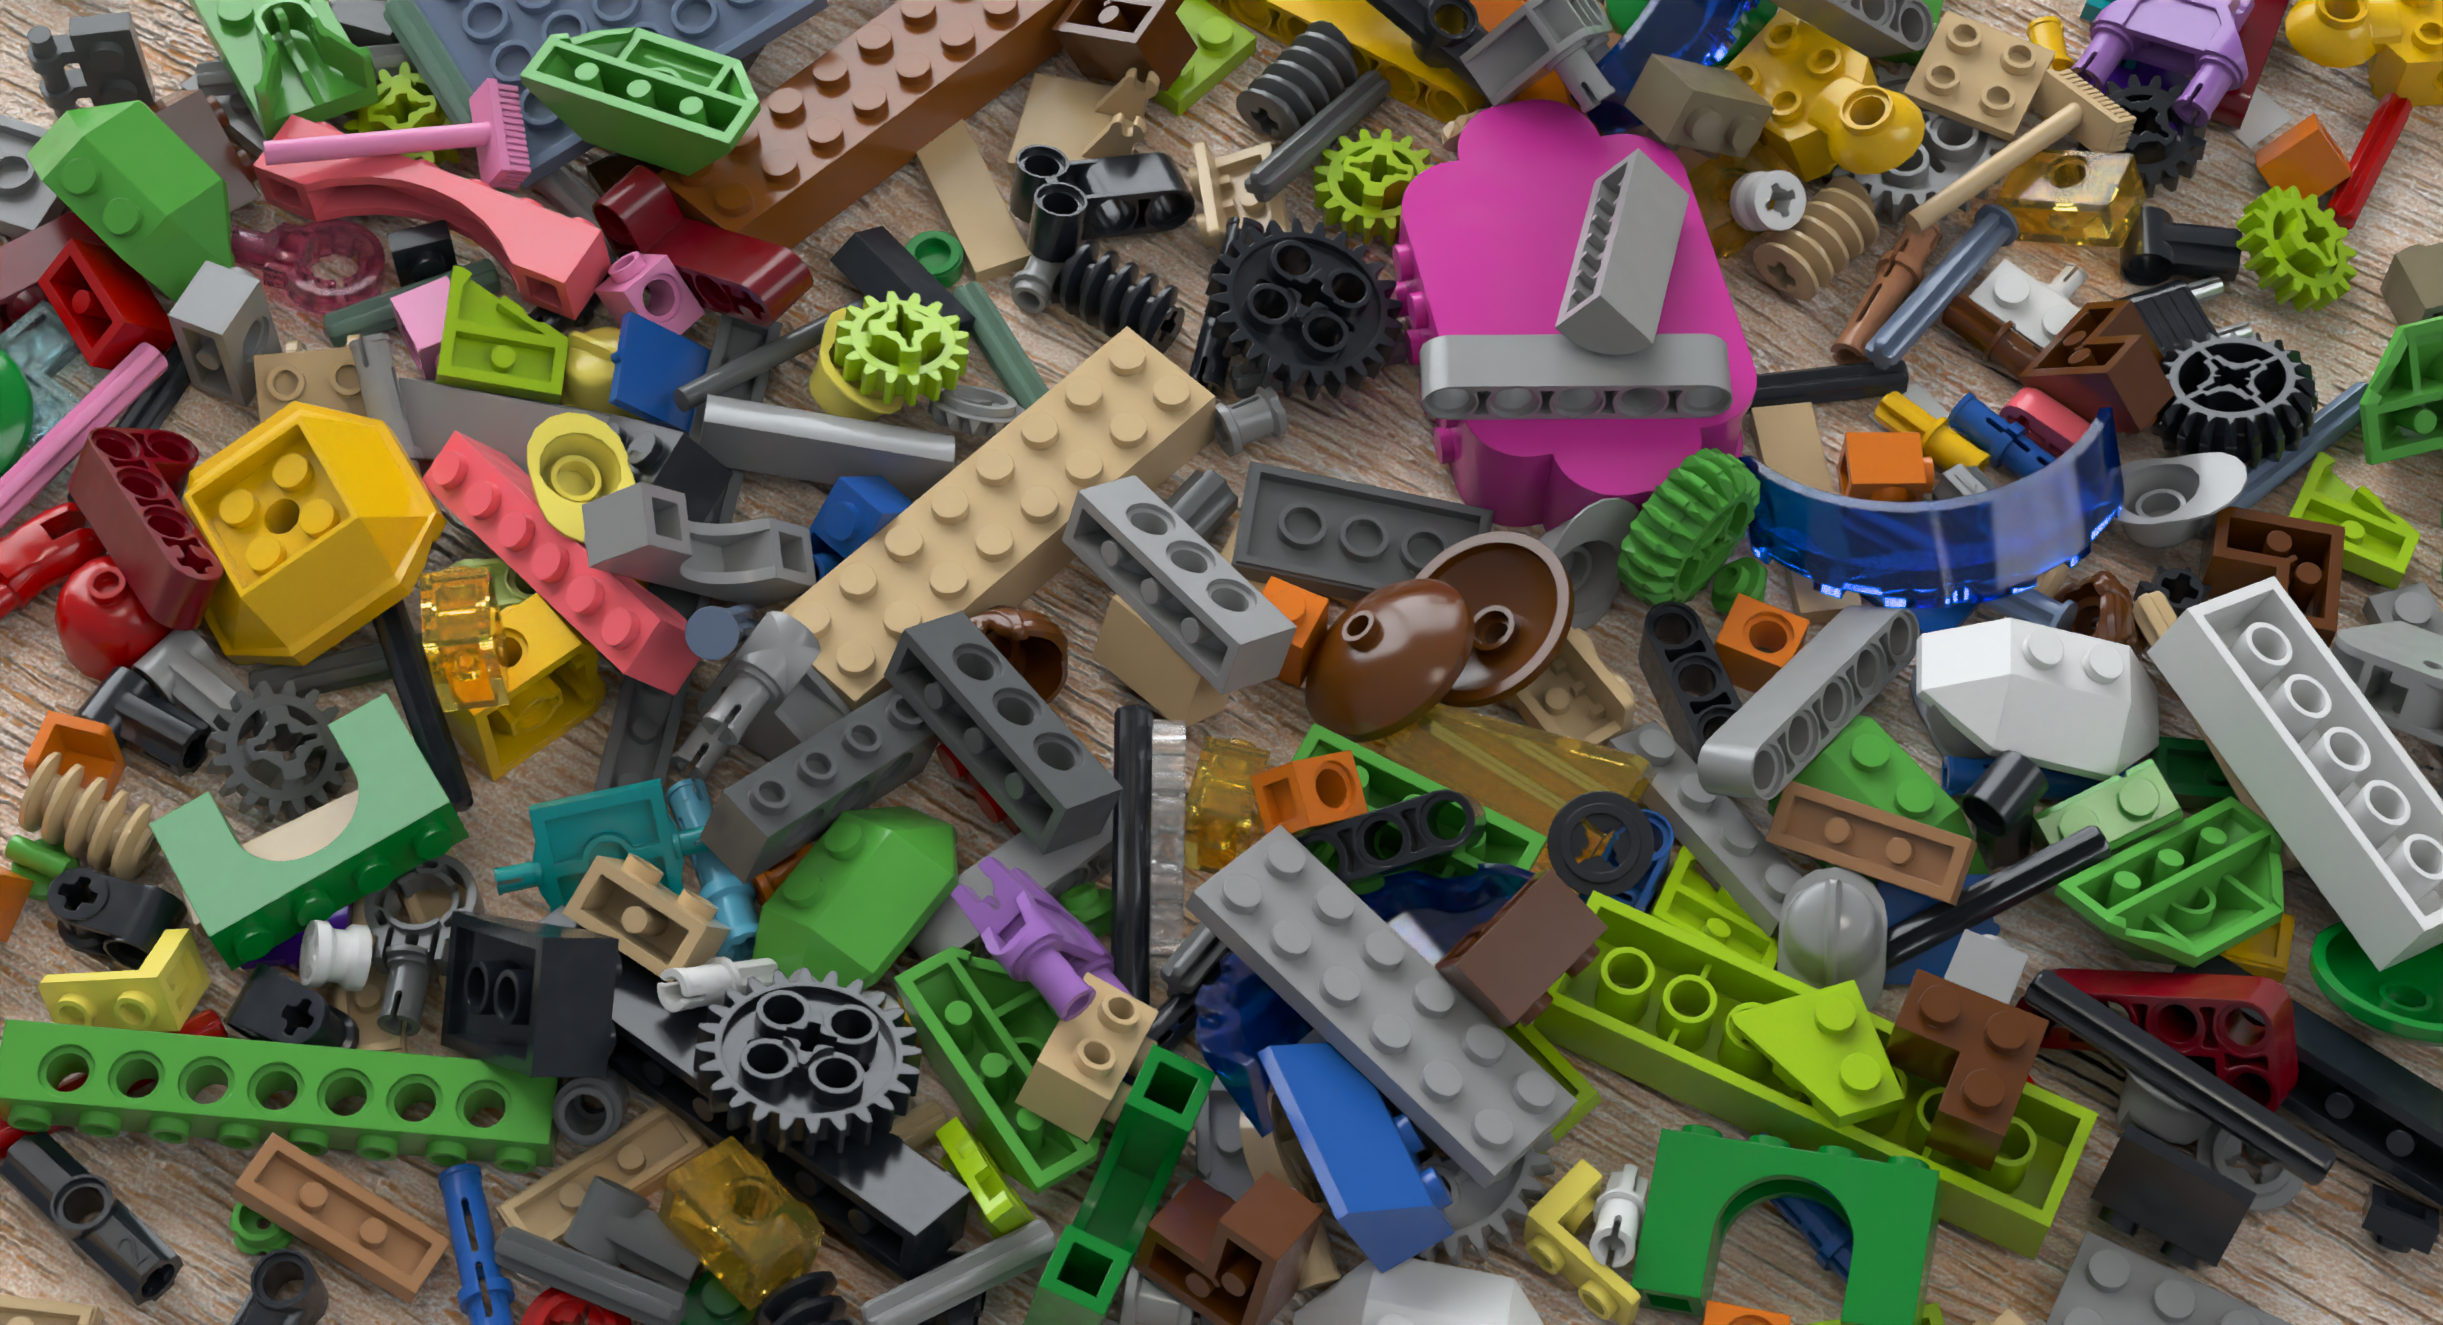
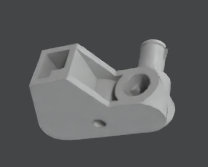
M1529 0L1459 57L1493 106L1506 104L1553 70L1557 72L1581 106L1580 109L1584 114L1601 104V100L1604 101L1603 103L1606 108L1620 100L1623 94L1631 92L1635 85V81H1632L1607 45L1610 41L1608 35L1612 32V26L1596 0Z
M768 611L698 701L697 709L701 720L670 759L673 767L680 774L693 757L698 754L700 759L686 778H691L693 782L697 778L706 782L710 772L730 745L735 746L737 744L772 761L853 712L811 666L820 654L821 647L817 638L805 625L782 612Z
M2403 621L2339 630L2332 653L2386 726L2443 747V636ZM2442 781V783H2441V786H2440L2439 791L2437 792V794L2440 796V798H2441L2442 800H2443V781Z

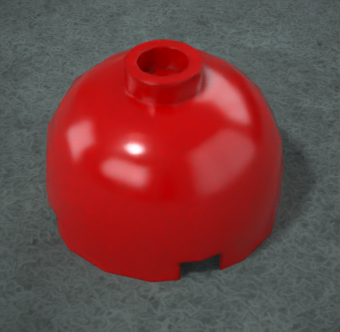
M110 554L89 560L75 570L61 589L57 598L54 617L57 632L67 659L83 675L101 682L115 666H122L131 670L133 664L174 630L155 621L147 613Z

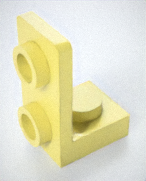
M190 928L166 929L139 970L48 974L38 984V989L53 1023L173 1032L181 1030L210 985L211 979Z
M1582 1158L1527 1213L1523 1241L1526 1243L1528 1254L1535 1263L1550 1274H1557L1559 1272L1578 1288V1295L1582 1302L1596 1316L1604 1320H1609L1611 1317L1619 1325H1630L1637 1317L1641 1300L1640 1294L1610 1267L1596 1261L1590 1250L1575 1238L1581 1235L1594 1221L1593 1208L1599 1197L1603 1175Z

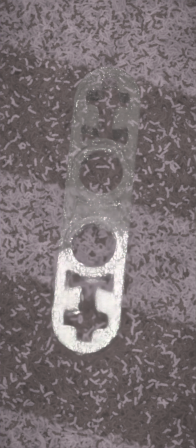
M1153 720L1150 978H1160L1162 966L1183 942L1186 720Z

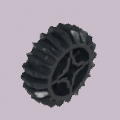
M2234 330L2229 337L2217 338L2208 332L2204 342L2199 343L2191 339H2185L2182 351L2168 350L2165 361L2159 364L2175 392L2173 397L2157 413V420L2151 425L2153 435L2160 436L2162 439L2164 450H2178L2180 456L2223 452L2237 457L2242 463H2246L2256 470L2260 459L2265 458L2272 462H2279L2284 451H2298L2300 440L2303 437L2310 436V430L2314 424V411H2317L2318 391L2315 390V378L2312 375L2311 365L2304 364L2301 361L2300 351H2285L2282 339L2265 343L2262 342L2259 332L2250 338L2238 337Z

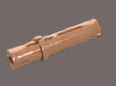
M1936 223L1920 234L1913 233L1906 224L1895 246L1882 254L1875 266L1877 273L1875 279L1866 290L1846 327L1830 349V352L1834 353L1833 359L1839 365L1868 362L1869 358L1865 356L1866 344L1898 310L1907 294L1916 290L1924 277L1923 266L1943 237V234L1939 233L1941 229Z

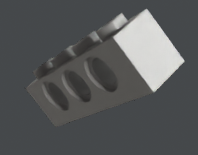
M1136 475L1078 490L1062 541L1221 695L1279 677L1297 626Z

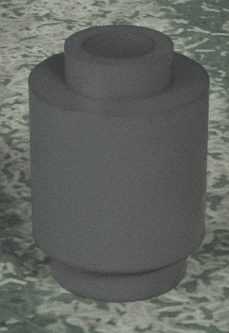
M610 1067L607 1068V1077H568L553 1104V1117L558 1130L570 1141L581 1145H595L610 1138L618 1129L629 1106L630 1097L626 1082L621 1075ZM583 1094L597 1097L604 1107H590L585 1102Z

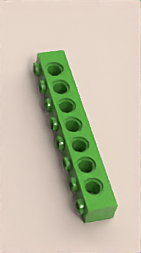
M6 1019L0 1046V1116L3 1121H7L10 1126L19 1130L45 1132L50 1129V1125L77 1127L80 1132L99 1138L117 1137L120 1131L147 1133L148 1137L153 1140L170 1144L186 1143L189 1141V1137L213 1138L223 1146L240 1150L257 1148L259 1142L265 1143L273 1132L311 1156L324 1155L328 1152V1148L354 1150L358 1156L373 1161H392L397 1158V1154L425 1156L427 1162L443 1167L465 1164L467 1160L494 1162V1166L498 1169L513 1173H529L534 1171L536 1166L554 1167L559 1130L553 1117V1104L563 1086L562 1077H530L479 1059ZM74 1073L88 1074L86 1082L77 1090L71 1092L57 1090L60 1082L65 1077ZM155 1079L158 1081L155 1089L144 1097L131 1098L126 1096L128 1089L139 1080ZM219 1084L228 1087L224 1096L214 1103L201 1104L195 1102L198 1093L207 1086ZM288 1090L297 1093L295 1100L283 1109L270 1110L264 1107L266 1100L278 1091ZM358 1096L366 1100L362 1109L355 1114L341 1116L332 1112L335 1105L346 1097ZM427 1102L435 1106L432 1114L422 1121L411 1122L401 1118L404 1110L414 1103ZM485 1108H496L504 1112L502 1119L491 1127L481 1128L469 1123L475 1113Z

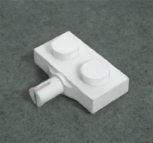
M2004 259L1972 292L1969 298L2003 323L2013 321L2016 324L2014 331L2040 350H2043L2080 311L2068 298L2081 284L2086 282L2087 275L2081 267L2075 272L2077 264L2069 262L2050 284H2046L2036 280L2007 259Z

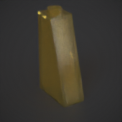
M1438 703L1410 726L1395 734L1384 737V742L1388 744L1382 752L1389 760L1448 789L1471 795L1481 805L1547 837L1554 817L1573 798L1593 791H1610L1623 795L1638 805L1657 775L1652 764L1637 754ZM1588 821L1584 822L1583 826L1588 832L1586 835L1590 846L1583 851L1584 855L1576 861L1580 863L1586 858L1590 860L1598 855L1601 857L1614 831L1603 835L1597 828L1593 829ZM1546 844L1541 855L1549 859Z

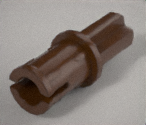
M1958 294L1954 297L1952 302L1943 311L1941 318L1943 324L1983 353L1981 360L1985 363L1993 360L2017 379L2042 351L2014 331L2016 324L2013 321L2003 323L1965 294Z

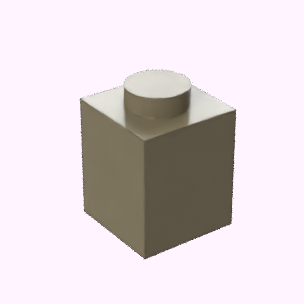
M2443 242L2428 246L2422 244L2412 245L2394 254L2380 291L2399 326L2443 316Z

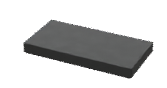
M1250 461L1231 565L1247 580L1267 583L1270 577L1273 576L1312 593L1357 602L1380 587L1398 581L1415 579L1432 559L1450 546L1469 537L1491 532L1494 510Z

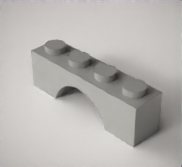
M645 482L636 483L582 505L585 529L584 543L590 568L736 604L748 603L755 606L756 609L802 594L816 584L810 530L807 527L771 517L723 524L688 521L684 493Z

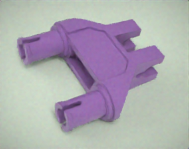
M2116 0L2105 7L2091 24L2090 38L2092 41L2078 62L2070 70L2089 84L2094 79L2095 81L2092 86L2094 89L2099 90V93L2105 87L2106 81L2120 60L2133 59L2193 77L2183 94L2175 101L2174 110L2182 120L2191 124L2199 110L2200 114L2195 120V126H2205L2211 119V114L2225 93L2240 88L2248 77L2247 62L2238 33L2255 6L2254 0Z
M987 855L978 867L992 880L994 885L993 895L995 897L987 895L981 900L972 888L960 884L951 893V896L981 935L986 949L1012 979L1019 982L1030 981L1055 1009L1056 1014L1061 1020L1069 1021L1076 1018L1093 1002L1096 991L1083 980L1086 972L1134 997L1113 974L1115 968L1113 964L1114 958L1082 922L1059 904L1026 871L1017 867L1010 871L998 859Z

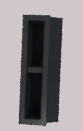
M883 226L855 232L830 259L865 296L870 295L879 303L886 302L888 291H894L899 300L908 301L913 293L920 294V305L928 307L937 301L942 303L941 316L957 315L960 318L958 331L970 334L976 318Z

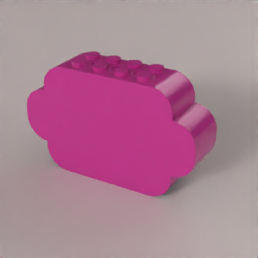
M1533 99L1496 105L1481 111L1463 128L1458 141L1456 161L1432 166L1417 175L1408 185L1402 199L1399 243L1393 246V262L1397 286L1391 299L1400 301L1403 304L1397 318L1405 317L1408 330L1404 331V339L1407 344L1408 352H1406L1410 366L1419 365L1420 367L1419 352L1422 345L1438 336L1561 334L1555 328L1594 182L1639 148L1690 195L1656 334H1711L1722 338L1727 343L1733 402L1730 408L1722 414L1708 418L1445 420L1435 418L1437 428L1433 430L1436 456L1440 464L1449 463L1455 487L1466 505L1494 510L1492 523L1509 527L1543 524L1546 532L1574 518L1585 507L1605 498L1620 497L1632 502L1638 511L1641 512L1642 504L1647 502L1653 495L1655 486L1661 485L1666 480L1670 470L1679 468L1684 458L1695 455L1696 452L1704 448L1709 450L1717 448L1726 455L1730 453L1740 460L1743 450L1741 424L1743 416L1752 404L1757 385V374L1753 359L1689 178L1680 159L1663 144L1644 136L1614 134L1600 137L1593 123L1584 114L1569 105L1552 100ZM1419 379V396L1422 405L1421 379Z

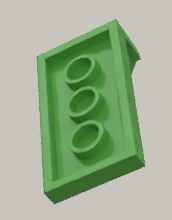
M188 0L266 140L275 137L291 114L316 123L379 102L374 65L368 47L359 48L351 43L326 0Z

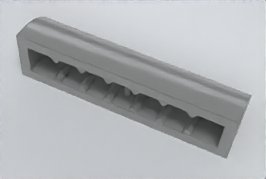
M1639 148L1594 182L1555 328L1576 345L1601 354H1629L1641 351L1654 344L1690 196Z
M399 377V385L414 446L421 447L423 457L429 459L437 457L456 430L506 454L529 475L527 444L535 428L546 419L571 412L588 414L607 424L612 416L609 413L437 384L435 381L428 379ZM626 417V418H630V419H634V420L646 422V423H649V424H653V423H651V422H649V421H647V420H642V419H636V418Z
M707 394L699 445L727 468L831 485L836 483L838 477L881 475L906 497L919 499L952 471L955 457V435Z

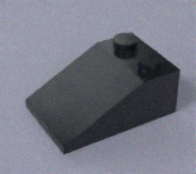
M452 911L440 1045L530 1077H607L608 1057L613 1053L616 1042V1031L612 1021L614 990L618 986L622 975V961L618 952L619 939L584 929L467 911Z

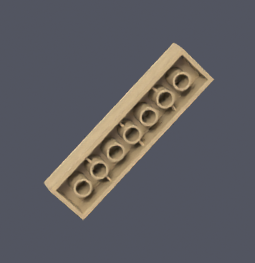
M1126 326L782 611V613L792 616L805 625L817 638L821 652L811 665L813 669L849 708L855 711L894 687L886 679L884 673L904 629L959 611H963L968 618H971L998 605L1017 608L1077 557L1062 539L1078 490L1136 475L1148 488L1154 491L1215 439L1216 396Z

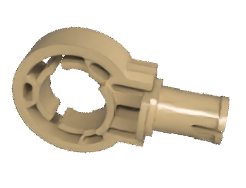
M1276 1092L1249 1100L1242 1106L1239 1123L1244 1155L1254 1182L1267 1171L1289 1187L1301 1191L1311 1202L1324 1210L1298 1284L1299 1292L1333 1284L1342 1278V1274L1338 1270L1324 1220L1330 1218L1329 1211H1331L1329 1203L1325 1199L1320 1184Z

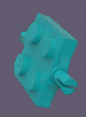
M661 778L529 805V815L535 838L533 861L500 868L495 867L494 877L499 896L504 893L538 887L539 892L550 906L551 912H553L563 904H568L597 855L623 860L627 858L629 853L639 856L664 873L659 882L660 884L680 895L684 889L682 881L684 856L711 850L699 838L705 825L678 831L677 824L668 813Z

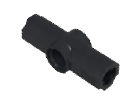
M1366 0L1412 38V49L1421 62L1433 68L1450 69L1491 103L1459 58L1489 33L1478 24L1477 11L1469 0Z
M48 1133L25 1134L7 1150L5 1161L0 1167V1176L65 1237L76 1255L94 1264L137 1306L147 1301H157L174 1285L175 1278L184 1265L180 1256L116 1198L106 1180L89 1173ZM102 1211L93 1221L79 1224L89 1213Z

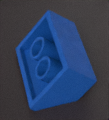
M1329 1042L1268 1046L1257 1052L1336 1220L1382 1274L1455 1233L1444 1211V1208L1454 1203L1435 1167L1432 1166L1424 1170L1416 1154L1426 1148L1416 1125L1403 1112L1397 1115L1390 1100Z

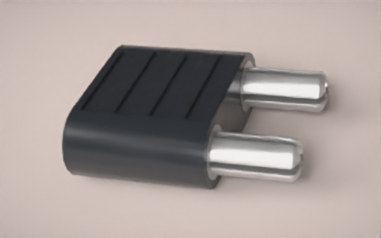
M2218 276L2209 277L2190 284H2186L2185 281L2179 279L2113 300H2132L2164 357L2160 363L2165 361L2168 350L2182 351L2185 339L2201 343L2205 341L2208 332L2217 338L2229 337L2233 330L2238 337L2250 338L2253 335L2252 327L2247 321L2215 330L2200 306V302L2223 295L2224 284Z

